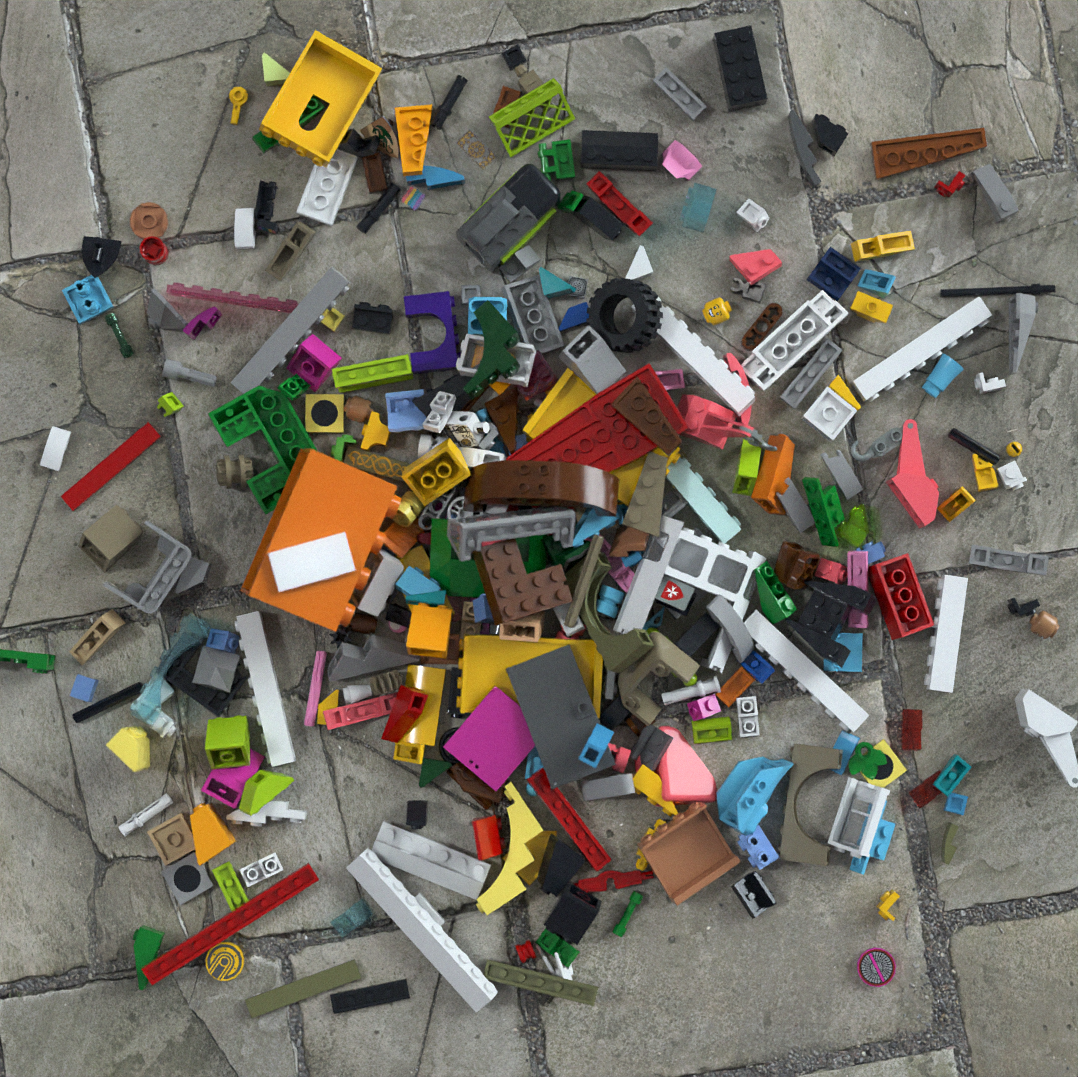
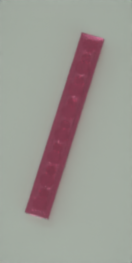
M176 282L173 285L167 284L166 290L172 296L292 313L299 305L297 304L298 301L290 299L282 302L278 301L279 298L276 297L262 299L256 294L242 296L240 292L230 291L228 294L222 293V290L217 288H211L208 291L203 290L201 286L192 285V288L184 287V284Z

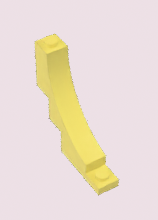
M512 782L505 785L507 790L504 791L510 801H515V803L507 808L511 828L507 860L496 881L476 899L478 901L476 904L477 908L482 914L485 912L486 915H489L526 890L525 885L516 872L535 860L525 843L543 831V828Z

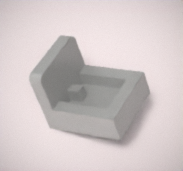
M490 421L488 422L489 432L476 447L477 449L489 451L496 443L493 439L499 433L496 431L497 427Z

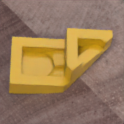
M973 454L972 460L978 492L997 489L998 482L995 470L992 467L993 464L987 463L979 458L977 454Z

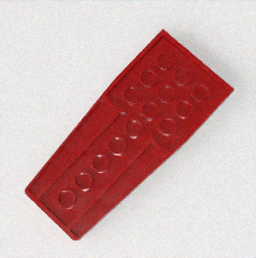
M649 363L599 392L508 456L506 460L576 463L611 473L659 448L611 406L613 401L637 376L678 436L689 430V427ZM532 506V508H534V509L541 507V506Z

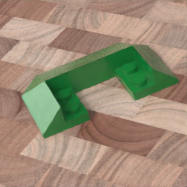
M257 386L208 413V416L226 448L258 430L262 434L278 464L247 480L246 483L253 493L255 501L266 515L275 510L300 449H313L315 451L317 449L288 397L280 391Z
M432 518L429 576L440 584L439 587L442 590H446L448 596L480 597V594H484L485 591L475 559L470 558L468 561H460L447 537L448 519ZM547 534L515 538L526 574L546 569V549L541 540L545 539ZM460 535L451 536L459 550Z

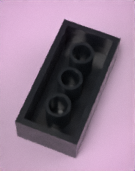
M752 25L714 33L713 44L728 112L765 105L768 98Z

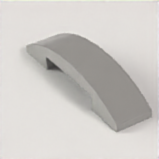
M971 545L969 564L1007 571L1046 575L1049 556Z
M718 594L706 608L713 620L719 622L733 645L731 650L737 660L742 663L754 650L752 638L737 612L722 595Z

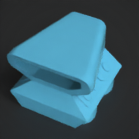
M502 297L469 298L468 334L483 336L480 322L473 312L487 300L507 320V299Z

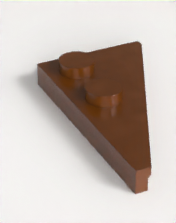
M517 386L484 403L511 454L515 452L517 445L515 440L518 427L517 413L519 410V390Z

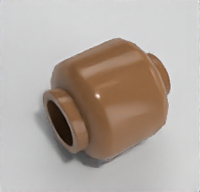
M358 395L352 398L349 397L344 407L346 417L358 423H363L365 419L369 420L373 411L371 409V402Z
M1041 611L1038 614L1034 613L1029 620V623H1031L1030 630L1043 639L1052 638L1060 626L1058 625V619L1046 611Z

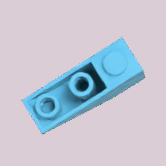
M587 508L574 529L573 547L581 546L584 544L583 540L588 537L591 539L593 535H599V530L602 528L608 529L616 524L615 521L620 518L618 513L616 517L597 516L594 508Z

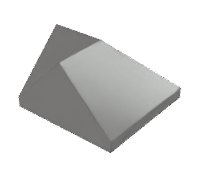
M203 646L192 683L230 693L240 655Z

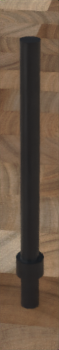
M1031 284V286L941 289L940 297L1016 293L1040 295V293L1055 292L1056 288L1055 285Z

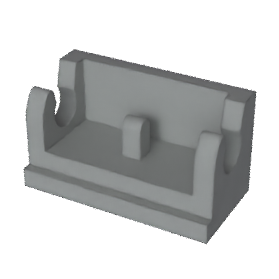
M673 488L663 497L661 517L663 515L672 518L688 504L687 500L677 489Z

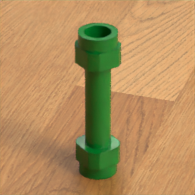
M633 890L629 897L630 902L619 924L616 923L612 931L614 934L623 937L627 930L625 927L636 905H639L642 901L643 895Z

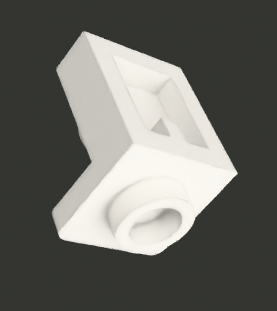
M750 199L736 212L740 218L752 225L756 232L765 227L769 220L765 209Z
M983 372L978 373L976 379H974L975 388L979 390L980 394L1001 390L1006 387L1005 380H998V377L988 379L987 383H985Z
M1015 461L996 469L1006 490L1010 488L1013 491L1024 486L1022 482L1027 481L1026 477L1023 478Z
M157 709L146 723L160 734L162 738L170 737L177 729L174 727L177 722L160 709Z

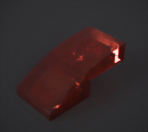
M902 710L901 750H921L922 710Z
M940 769L908 792L919 808H922L942 793L932 785L941 773Z

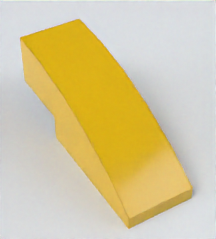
M911 231L878 235L874 238L860 239L851 243L854 262L890 256L915 249Z

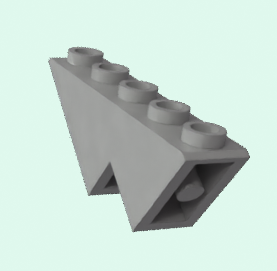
M371 634L363 648L341 643L327 667L329 681L340 680L413 663L420 659L418 655L408 654L406 643Z

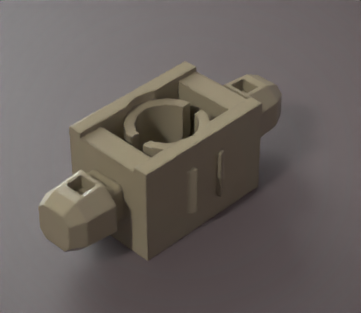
M520 64L515 68V73L520 78L517 85L526 95L544 83L534 70L527 73L526 67Z

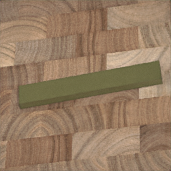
M355 959L247 998L245 1002L251 1018L360 979L361 974Z
M488 959L483 973L486 979L591 1006H595L599 989L597 986Z

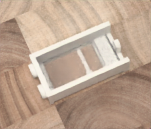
M466 334L465 340L461 342L462 353L461 357L457 359L456 369L461 376L473 377L482 360L484 337ZM518 342L516 346L508 349L520 365L518 372L513 377H508L507 379L500 375L497 381L528 387L536 350L533 345Z
M848 777L828 844L833 845L834 850L845 853V850L851 851L850 855L861 859L862 855L869 857L871 845L890 790Z

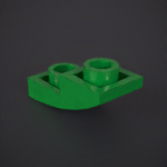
M295 374L292 378H288L280 384L278 389L293 401L307 392L311 385L298 374Z

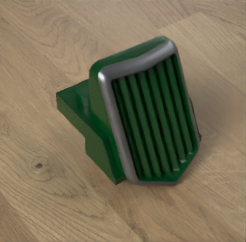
M553 534L541 541L549 555L547 558L551 566L561 564L565 574L587 555L591 542L583 540L584 544L577 548H563L561 541H555L552 537Z

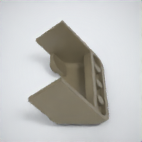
M659 632L649 634L654 647L622 673L616 675L622 704L647 726L652 723L662 709L637 688L647 674L652 671L657 676L666 677L672 672L687 684L700 667L699 664Z

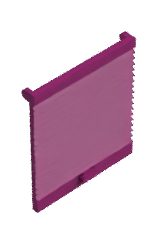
M494 686L445 743L443 748L492 789L497 791L535 747L521 707L497 686Z

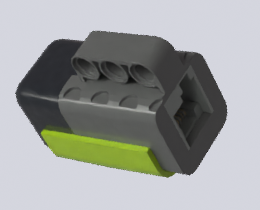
M525 164L456 231L457 239L492 273L500 264L504 266L514 256L515 252L523 248L556 215V209L560 204V191L535 165Z

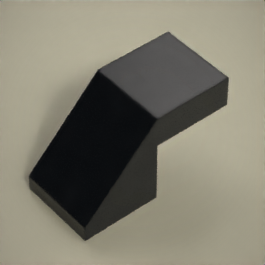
M354 128L349 129L338 150L360 158L373 155L381 139L377 135L362 138Z

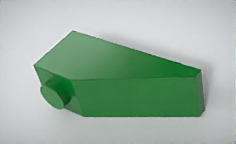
M144 925L140 929H136L133 935V940H135L134 954L139 990L142 991L148 983L142 967L156 959L165 934Z

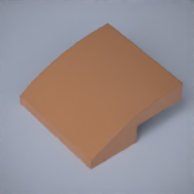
M625 525L621 526L616 531L609 556L628 557L630 551H645L650 535Z

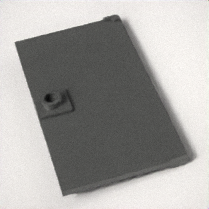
M569 644L505 669L550 782L551 789L616 765L609 745H607L596 768L578 759L596 724H600Z

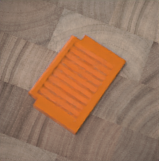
M415 518L409 527H402L394 521L384 532L386 533V538L383 544L401 559L417 542L416 537L418 533L425 532L419 526L418 518Z

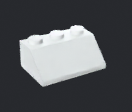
M382 548L377 555L370 553L364 567L371 570L362 591L354 589L351 595V599L357 609L377 617L380 611L384 610L386 600L393 593L394 584L402 576L404 570L401 561Z

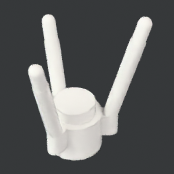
M536 944V948L551 975L572 980L571 975L574 974L572 964L569 968L562 966L559 955L555 952L554 955L558 968L554 971L545 953Z

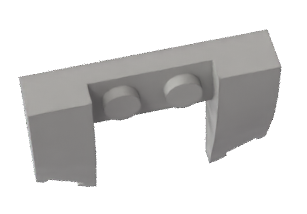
M836 450L838 456L828 458L826 453H822L820 456L833 479L822 490L828 485H835L839 500L843 497L849 500L863 490L840 450ZM788 477L784 481L789 485L783 495L779 492L776 495L793 526L802 533L815 522L808 499L803 500Z

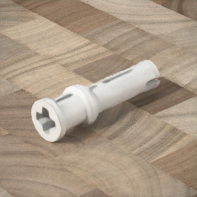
M714 676L713 679L703 682L699 680L693 686L662 693L664 705H668L696 696L705 697L706 694L713 692L720 693L721 688L717 676Z

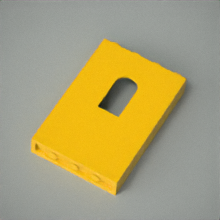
M315 30L262 120L259 130L266 137H273L278 140L282 146L294 149L298 155L308 157L315 165L327 168L378 79L382 68ZM315 95L329 103V106L317 127L312 131H306L300 127L299 118L311 97Z

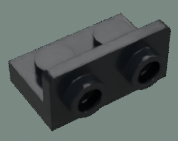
M367 302L354 304L352 329L390 335L393 310L389 309L390 306L379 304L378 307H373Z

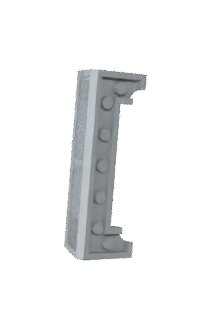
M550 506L448 519L447 537L460 561L470 560V554L474 550L480 551L481 542L553 533L552 537L555 541H561L563 548L573 547L576 513L573 509L566 507Z

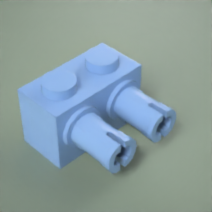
M759 824L756 826L754 833L747 836L738 835L740 840L737 843L742 851L747 850L750 855L747 859L753 868L757 866L761 870L779 858Z

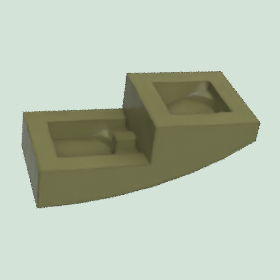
M948 822L941 847L942 862L947 865L950 864L957 847L951 845V842L959 828Z

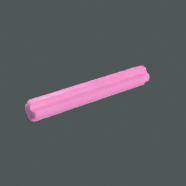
M325 651L316 652L304 721L306 726L313 727L315 725L327 656Z

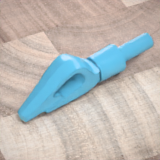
M665 607L644 624L642 630H647L650 627H660ZM660 617L659 623L655 624L654 621L656 620V618Z

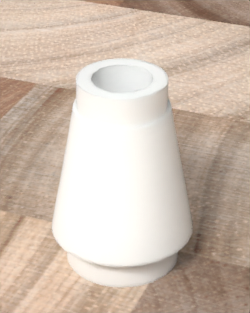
M347 685L346 688H343L345 703L353 704L372 696L370 685Z

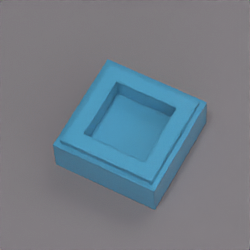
M951 792L946 799L944 811L964 815L968 797Z

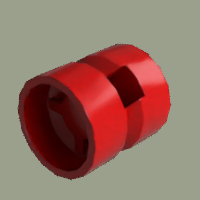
M150 236L141 242L139 247L140 253L149 264L154 266L161 265L167 260L168 249L159 238Z

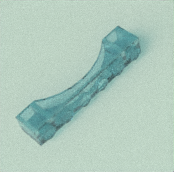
M191 613L188 617H183L179 625L181 627L179 633L173 634L169 642L171 643L169 650L165 649L160 657V660H162L160 665L153 668L150 674L152 677L150 682L143 685L140 691L142 694L138 701L135 700L130 708L132 711L131 716L153 727L162 712L161 688L168 669L182 653L201 644L211 628L209 623Z

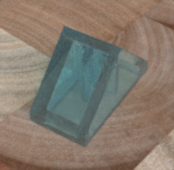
M360 899L330 923L342 938L372 916L373 913L364 901Z

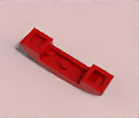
M600 171L586 183L594 195L637 236L640 237L653 224Z

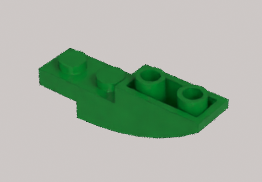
M313 95L301 114L299 118L301 128L305 127L325 109V106L317 96ZM262 131L252 137V140L263 154L276 145H281L273 137L268 138L263 135Z

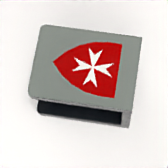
M664 575L654 600L657 604L687 616L697 594L694 592L695 589Z

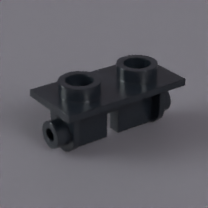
M259 181L254 218L270 221L271 217L274 216L273 199H275L276 190L278 189L276 182Z
M397 603L390 604L385 620L409 628L412 613L407 610L408 608L399 606Z

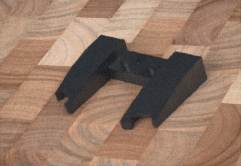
M184 633L156 673L218 718L247 680V676L242 678L237 668L230 693L192 683L194 675L187 671L185 667L206 638L199 635V640L187 638V633Z

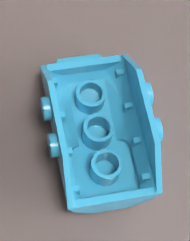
M763 756L738 761L716 793L719 820L744 836L754 833L756 826L768 812V805L766 803L770 799L776 785L794 763L783 758L769 760Z

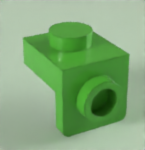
M342 435V438L337 437L336 445H332L331 456L334 459L343 462L345 444L357 445V440L353 439L351 435Z

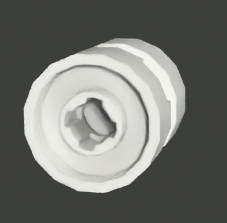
M421 434L418 458L448 438L437 436L433 439L432 435Z

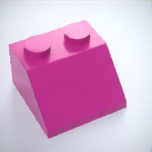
M312 334L300 344L286 369L293 375L298 374L311 385L310 389L316 392L332 374V369L337 367L342 358Z

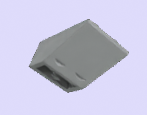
M589 325L559 355V358L596 394L613 385L626 372L603 338Z

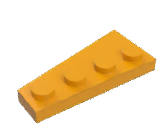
M432 104L395 108L403 176L422 175L432 115Z

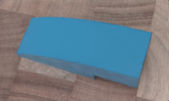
M423 166L422 175L406 176L408 186L426 183L428 190L465 184L463 175L433 166Z

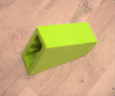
M745 439L742 440L732 493L751 496L757 480L761 448L749 444Z

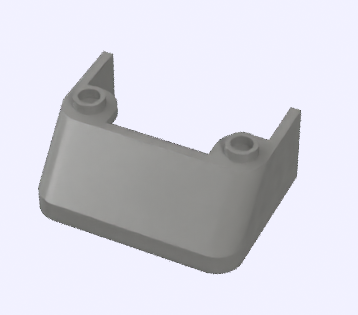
M146 520L145 525L161 534L157 546L167 556L146 587L139 583H132L123 592L109 582H105L103 586L143 612L154 613L158 610L192 558V552L176 538Z

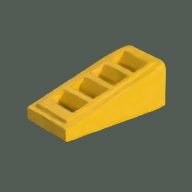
M837 375L828 387L858 411L861 406L841 377Z

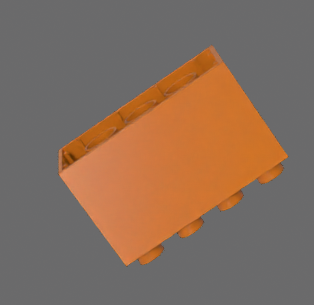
M300 449L240 591L335 632L339 625L347 627L355 611V605L348 603L353 590L362 591L370 576L371 570L364 567L369 553L377 555L386 538V533L379 531L381 524L386 517L393 519L400 506L401 497L394 495L398 486L313 449ZM345 532L355 571L278 592L268 553Z

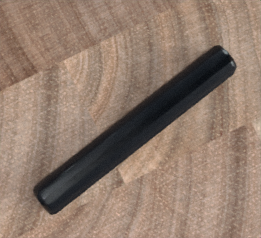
M137 682L72 715L76 723L82 722L143 692L144 686L141 682Z

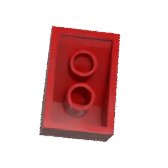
M496 814L473 818L472 825L478 860L503 854L502 849H506L504 837L500 838L499 830H502L501 818H497Z

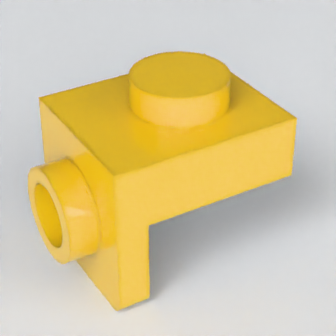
M892 889L890 892L887 890L880 897L881 901L876 906L880 910L878 914L886 921L888 918L892 921L896 919L887 911L900 897Z

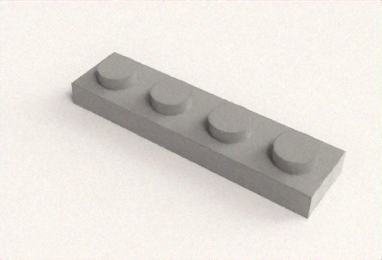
M827 338L780 396V399L792 409H795L841 353L842 349Z

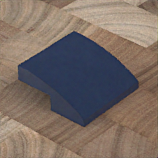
M830 247L806 280L821 291L823 290L832 299L838 301L861 268Z

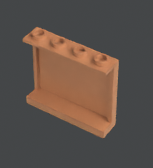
M694 802L688 807L687 811L676 814L672 821L657 827L656 832L651 835H645L641 838V842L637 844L671 902L677 906L740 863L739 858L732 853L708 813L707 805L702 802Z

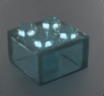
M694 183L693 188L689 187L685 199L688 206H683L679 219L683 221L682 227L704 232L717 189Z

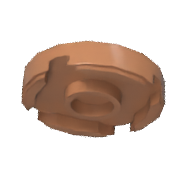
M151 202L142 203L132 211L130 227L140 239L144 240L150 236L160 238L167 231L168 216L158 204Z

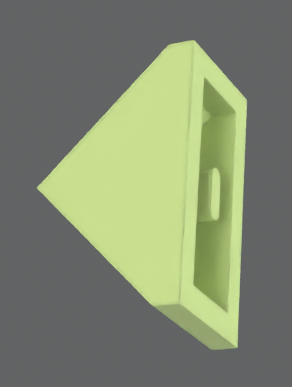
M264 52L262 54L266 86L284 85L290 72Z

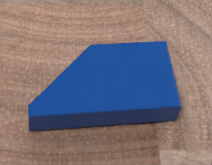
M587 302L568 308L560 324V332L587 323L586 319L589 318V314L586 313L587 308H589Z

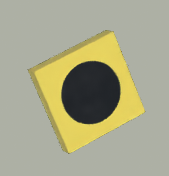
M306 394L305 429L307 433H344V394Z
M882 739L873 747L885 754L887 764L878 765V771L873 780L867 778L861 771L860 773L867 783L884 788L907 770L886 741Z

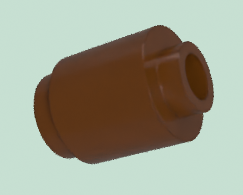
M355 612L349 627H352L353 632L368 635L370 633L375 634L378 619L373 618L374 616Z

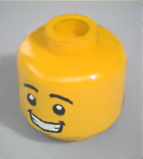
M720 297L706 302L704 309H702L707 323L712 325H718L729 320V312L732 311L729 302H724Z

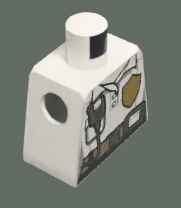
M452 411L443 428L447 437H450L457 447L467 448L479 445L484 435L490 429L487 422H480L474 412Z

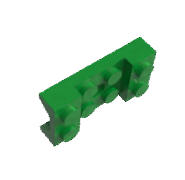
M0 649V661L11 662V659H14V663L27 664V668H31L33 673L48 674V670H54L56 655Z

